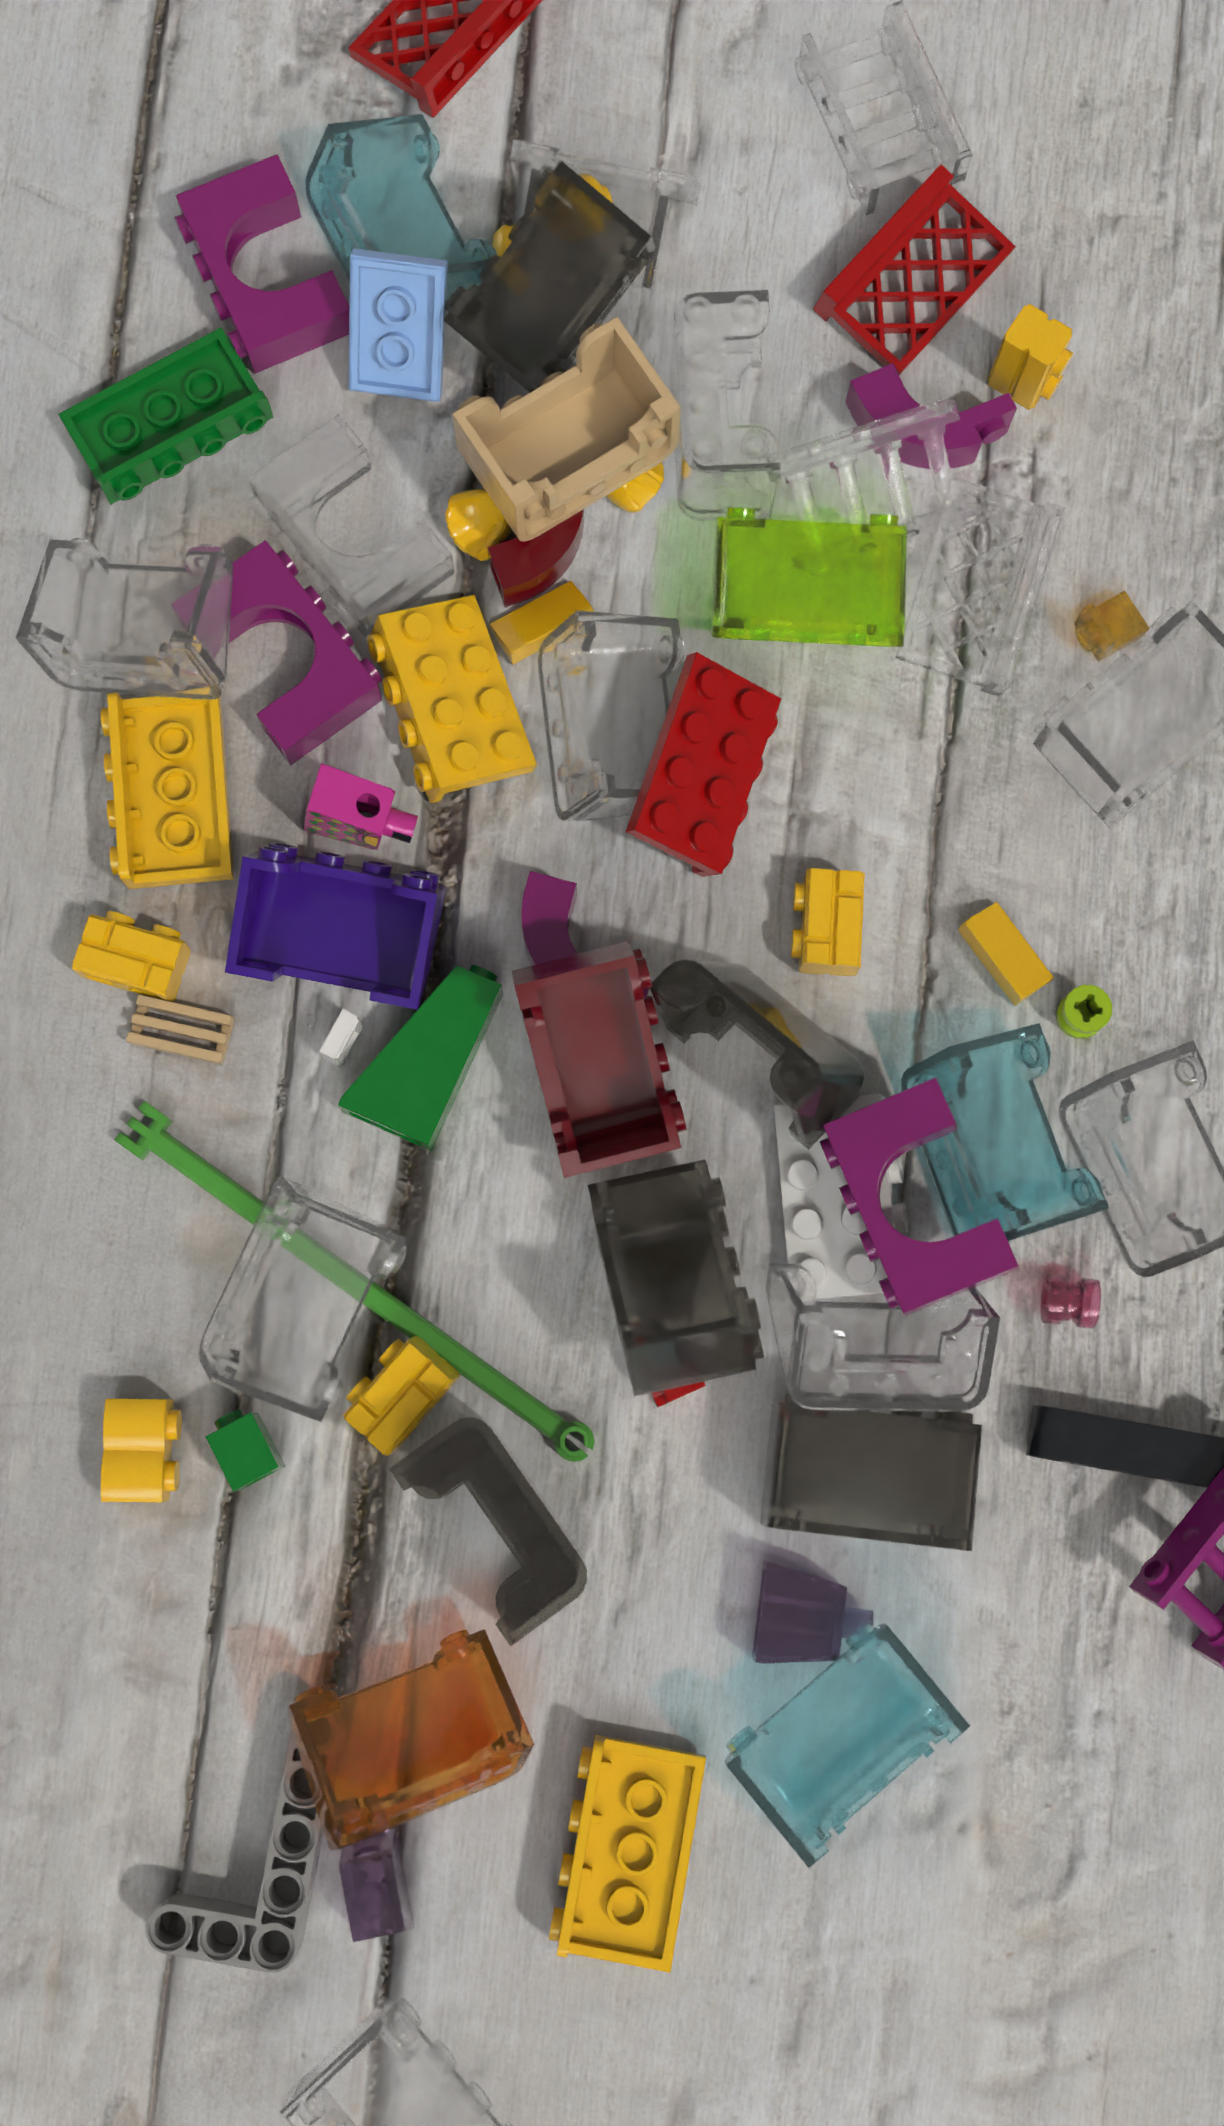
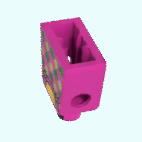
M321 763L306 810L303 831L378 850L382 835L410 843L418 816L391 807L395 791L391 788ZM360 812L370 813L373 817H364Z

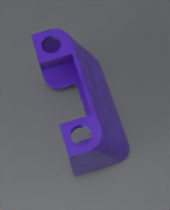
M270 842L269 847L259 846L258 851L242 857L225 973L271 982L285 975L371 992L369 1001L416 1010L421 1007L447 885L438 882L439 874L423 870H411L410 874L400 875L391 873L392 865L367 860L363 861V867L344 864L345 856L318 851L316 852V857L311 858L297 855L298 847L274 842Z

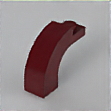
M584 509L532 540L524 542L520 541L517 537L488 547L489 566L505 608L539 595L563 576L580 547L584 528Z

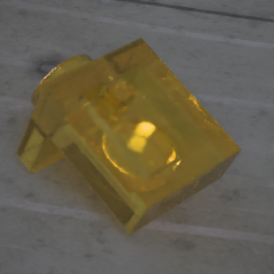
M1125 590L1096 607L1092 603L1085 606L1074 622L1076 637L1080 645L1086 651H1091L1098 662L1144 637L1150 630Z

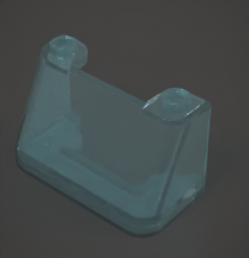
M423 114L328 124L308 169L305 179V190L309 205L349 284L350 254L353 248L448 260L447 304L489 285L496 277L502 265L496 250L483 237L469 239L466 244L463 242L430 178L435 163L439 158L440 148L439 142L432 133Z
M1040 1023L949 1046L908 1068L903 1073L901 1092L936 1077L957 1125V1131L920 1146L953 1236L998 1218L1008 1242L1011 1243L1109 1209L1102 1185L1090 1170L1080 1167L1067 1171L1033 1080L1047 1072L1051 1058L1050 1047L1046 1042Z
M866 1622L845 1641L850 1647L756 1730H753L748 1725L726 1744L727 1749L730 1751L724 1761L726 1766L808 1868L829 1851L825 1843L832 1836L829 1832L831 1828L840 1835L846 1829L844 1823L921 1755L927 1758L934 1752L928 1742L932 1740L934 1744H937L946 1738L951 1744L970 1727L968 1722L885 1623L873 1627L870 1622Z

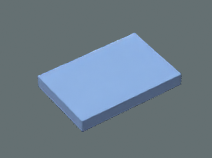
M353 248L350 254L349 390L440 402L443 389L448 260Z

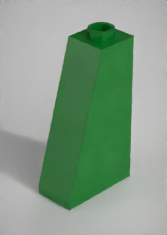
M457 965L342 1095L338 1103L341 1111L432 1151L503 997L502 985L496 982L498 977L480 966L471 965L470 969L467 970Z

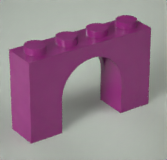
M278 154L176 195L181 214L175 216L174 219L185 244L194 242L198 253L192 255L198 273L203 283L209 280L212 281L216 292L210 294L215 310L221 321L230 320L234 331L228 333L229 339L237 355L241 359L247 357L254 374L349 335L350 306L333 270L278 291L254 289L241 282L232 273L233 264L238 252L249 240L301 218L296 192Z
M264 540L173 604V607L181 623L208 658L247 630L263 623L280 622L290 624L305 632L315 644V656L308 674L298 685L256 714L264 732L291 766L381 702L382 697L378 683L382 681V678L367 657L359 661L350 647L354 645V642L342 624L337 621L332 625L322 613L327 608L311 585L305 589L295 578L299 572L284 550L276 553L269 543Z
M936 1077L823 1125L828 1138L819 1141L830 1168L833 1169L840 1166L848 1184L839 1187L850 1215L860 1212L866 1225L867 1231L860 1233L859 1236L870 1262L880 1258L887 1278L880 1280L879 1284L890 1309L900 1306L903 1314L907 1316L1019 1269V1265L998 1218L945 1240L923 1242L904 1236L893 1228L884 1216L880 1192L883 1178L891 1164L904 1153L957 1131L956 1122Z

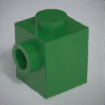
M242 1408L237 1409L216 1420L214 1424L217 1430L205 1436L233 1492L241 1491L286 1467L259 1413L250 1412L245 1415Z

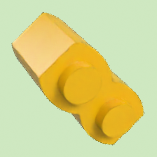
M106 1398L103 1418L101 1502L163 1503L169 1501L170 1491L178 1490L180 1464L179 1461H172L171 1449L172 1441L179 1440L181 1436L182 1413L180 1409H174L173 1399Z

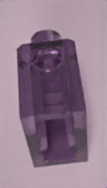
M763 1560L752 1659L755 1663L762 1664L837 1661L840 1657L842 1638L870 1641L873 1629V1610L845 1607L847 1586L772 1561Z
M396 1826L345 1837L339 1868L353 1943L413 1929L415 1926ZM371 1851H377V1852L374 1853V1854H371V1855H368V1856H364V1857H359V1855H361V1854H363V1853L371 1852Z

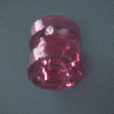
M1047 1274L1044 1279L1040 1302L1042 1323L1059 1325L1063 1321H1070L1072 1319L1073 1323L1079 1328L1094 1329L1099 1318L1101 1305L1100 1282L1096 1279L1082 1278L1074 1286L1073 1282L1067 1281L1062 1275Z

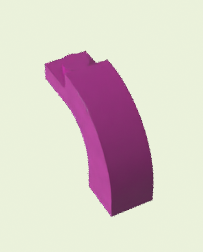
M893 363L851 380L845 401L858 428L880 451L904 464L937 470L953 469L975 463L982 442L988 444L1003 437L1008 432L1017 409L1010 394L1006 393L957 413H940L929 410L917 403L909 395Z
M530 871L522 899L521 920L525 949L531 965L579 954L574 948L568 933L569 922L577 897V883ZM650 988L643 989L644 997L649 996Z

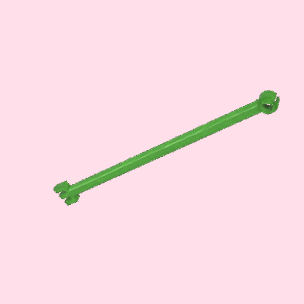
M144 1100L138 1109L143 1115L153 1119L149 1126L146 1127L132 1116L126 1123L141 1135L135 1143L131 1137L121 1132L115 1137L114 1140L141 1160H144L150 1151L403 1334L409 1338L417 1335L423 1339L440 1357H443L453 1366L460 1375L555 1443L557 1452L565 1460L576 1462L588 1457L582 1449L575 1452L567 1449L565 1437L570 1432L575 1431L582 1434L585 1441L584 1446L593 1450L595 1443L594 1435L588 1426L577 1421L568 1422L171 1136L166 1130L173 1121Z

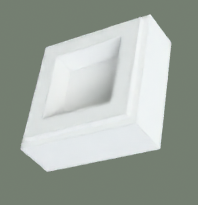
M342 1009L319 1050L324 1060L339 1068L344 1065L364 1029L357 1015Z

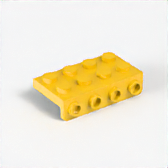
M475 595L378 615L371 634L367 637L368 651L374 663L379 662L384 675L382 686L385 699L390 706H395L399 717L398 733L400 741L404 748H410L415 762L413 774L416 785L421 792L425 791L429 802L441 801L445 793L533 772L537 763Z
M218 690L122 699L118 692L108 693V707L101 708V725L104 736H110L111 753L104 754V771L107 782H113L114 799L107 800L108 823L111 829L116 828L117 846L110 847V864L113 875H119L128 889L234 879L222 705Z
M596 1734L592 1748L582 1746L577 1778L587 1780L583 1801L573 1799L568 1832L577 1833L574 1854L563 1853L558 1881L559 1886L568 1887L564 1908L554 1907L548 1938V1940L558 1941L556 1956L567 1958L569 1953L671 1973L706 1755Z

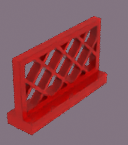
M392 0L348 47L351 58L416 98L420 110L434 118L542 0H483L473 12L459 14L458 2L469 0ZM452 3L453 15L433 19L428 18V7ZM421 9V21L398 24L397 19L404 11ZM454 29L455 32L444 43L431 45L430 33ZM423 34L424 46L400 50L399 38ZM392 40V52L373 54L368 51L375 42ZM425 60V64L412 78L401 72V64Z
M942 164L937 167L826 287L813 308L825 321L832 317L884 367L893 363L899 376L1016 247L950 184L954 175ZM946 202L961 215L962 228H940L939 210ZM930 221L931 228H923ZM931 239L933 260H911V240ZM941 239H962L964 260H942ZM972 239H986L999 252L992 260H973ZM901 252L902 260H894ZM884 270H903L904 292H882L880 274ZM911 270H934L935 292H913ZM943 270H965L966 289L964 291H944ZM974 270H982L974 279ZM872 284L873 292H864ZM854 302H874L875 323L860 324L847 310ZM882 302H905L906 323H884ZM914 302H936L937 320L935 323H915ZM945 302H953V303L945 310ZM907 333L908 352L900 361L885 347V334ZM916 333H925L916 342Z

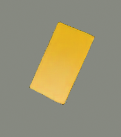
M569 581L489 625L511 664L514 665L594 622V609L574 583Z
M998 902L970 917L959 927V933L1014 1006L1020 1004L1054 979L1053 975Z

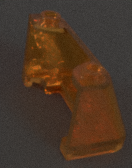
M485 1629L473 1634H469L468 1630L455 1632L441 1640V1649L435 1654L433 1661L340 1698L336 1691L325 1692L324 1687L319 1686L302 1692L294 1698L295 1703L289 1705L287 1714L321 1828L330 1850L348 1847L510 1778L523 1768L534 1746V1742Z

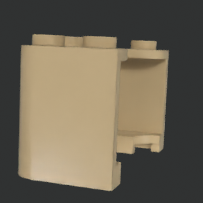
M618 317L605 324H594L585 330L579 339L580 345L576 353L577 365L564 373L559 371L551 374L542 382L539 388L525 396L517 395L509 399L501 407V410L492 397L481 398L480 396H473L465 400L457 411L452 413L458 451L520 541L525 542L540 536L660 464L673 453L678 445L681 407Z

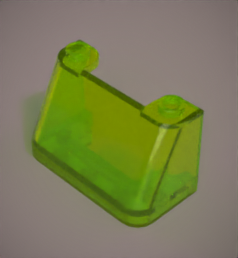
M727 507L726 516H716L709 625L711 636L738 640L881 647L904 646L907 525H898L899 515L870 514L869 523L856 524L755 518V508Z

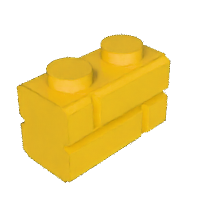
M1031 304L1024 305L1004 334L988 377V386L1003 395L1006 393L1011 394L1012 400L1027 410L1035 408L1041 397L1048 401L1060 385L1064 377L1062 373L1074 354L1067 349L1073 335L1072 329L1055 318L1049 321L1047 319L1048 314Z
M810 868L805 872L803 883L795 882L793 911L801 912L800 930L792 929L790 958L799 959L798 972L837 976L857 975L861 968L865 873L862 871H834L833 869Z
M107 911L105 918L93 914L88 916L82 934V941L78 945L72 963V969L80 977L140 995L175 1002L181 978L184 975L191 954V949L183 940H180V932L158 924H154L151 931L134 927L135 920L114 911Z
M417 1335L408 1339L405 1343L399 1338L395 1340L379 1358L378 1361L384 1368L374 1380L371 1381L365 1376L346 1397L352 1405L343 1414L344 1419L387 1457L401 1446L461 1376L453 1366L443 1357H440L433 1348Z

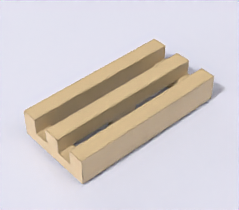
M138 994L136 1001L138 1005L136 1013H133L131 1019L133 1025L131 1032H128L126 1038L128 1044L214 1064H224L235 1022L233 1016ZM153 1010L222 1026L221 1032L147 1016L148 1011ZM144 1027L217 1043L215 1051L145 1036L142 1033Z

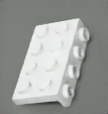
M881 1093L774 1105L790 1298L792 1302L884 1294L879 1281L887 1278L880 1258L870 1262L859 1236L860 1233L867 1231L866 1225L860 1212L850 1215L839 1187L848 1184L840 1166L833 1169L830 1168L819 1142L828 1138L823 1127L824 1124L886 1099ZM901 1156L891 1164L883 1178L880 1199L887 1221L898 1232L905 1233L908 1232L907 1209L905 1203H898L896 1184L903 1183L904 1180Z

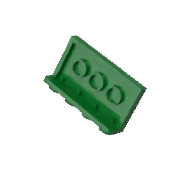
M222 327L58 414L110 505L119 500L126 501L136 497L145 486L160 478H170L177 475L186 464L201 456H211L218 453L227 442L242 434L257 432L268 420L274 418L269 400L264 392L259 390Z

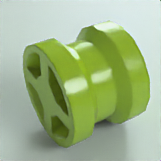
M1095 985L1075 987L1060 1001L1056 1009V1020L1060 1029L1066 1035L1075 1039H1086L1095 1035L1109 1022L1112 1016V1002L1109 995ZM1087 1002L1089 1003L1088 1005L1090 1006L1092 1011L1095 1012V1014L1091 1013L1090 1010L1087 1008Z

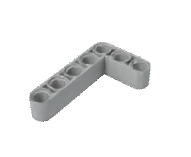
M316 1701L307 1705L295 1717L291 1726L257 1907L188 1894H173L165 1898L149 1915L146 1923V1937L149 1944L155 1950L164 1954L268 1973L280 1972L293 1962L304 1940L343 1732L342 1715L333 1704L326 1701ZM319 1714L328 1720L330 1724L328 1739L316 1741L307 1735L305 1721L308 1716ZM300 1768L313 1769L320 1778L319 1791L315 1793L301 1791L295 1782L296 1771ZM292 1821L303 1823L310 1832L309 1844L304 1846L291 1844L285 1835L286 1824ZM286 1875L293 1877L300 1887V1896L293 1900H286L280 1897L275 1889V1879L277 1877ZM174 1911L184 1918L186 1923L184 1934L173 1935L164 1928L163 1914L165 1912ZM218 1921L230 1922L237 1930V1942L233 1944L221 1943L213 1932L214 1923ZM270 1930L283 1932L289 1940L290 1950L278 1954L270 1951L264 1941L265 1933Z

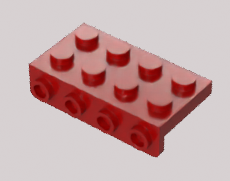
M698 652L687 655L625 832L692 865V872L701 877L722 874L732 859L734 852L732 843L738 826L747 815L749 807L747 799L753 782L762 771V755L768 738L776 729L778 723L776 714L782 698Z

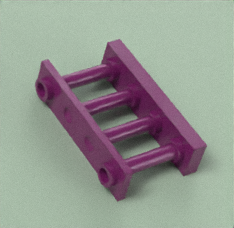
M1224 1467L1153 1557L1144 1563L1140 1573L1129 1586L1136 1594L1163 1610L1170 1601L1174 1603L1202 1630L1191 1646L1203 1658L1224 1670V1604L1214 1614L1184 1584L1202 1561L1224 1581V1553L1216 1546V1543L1224 1534Z

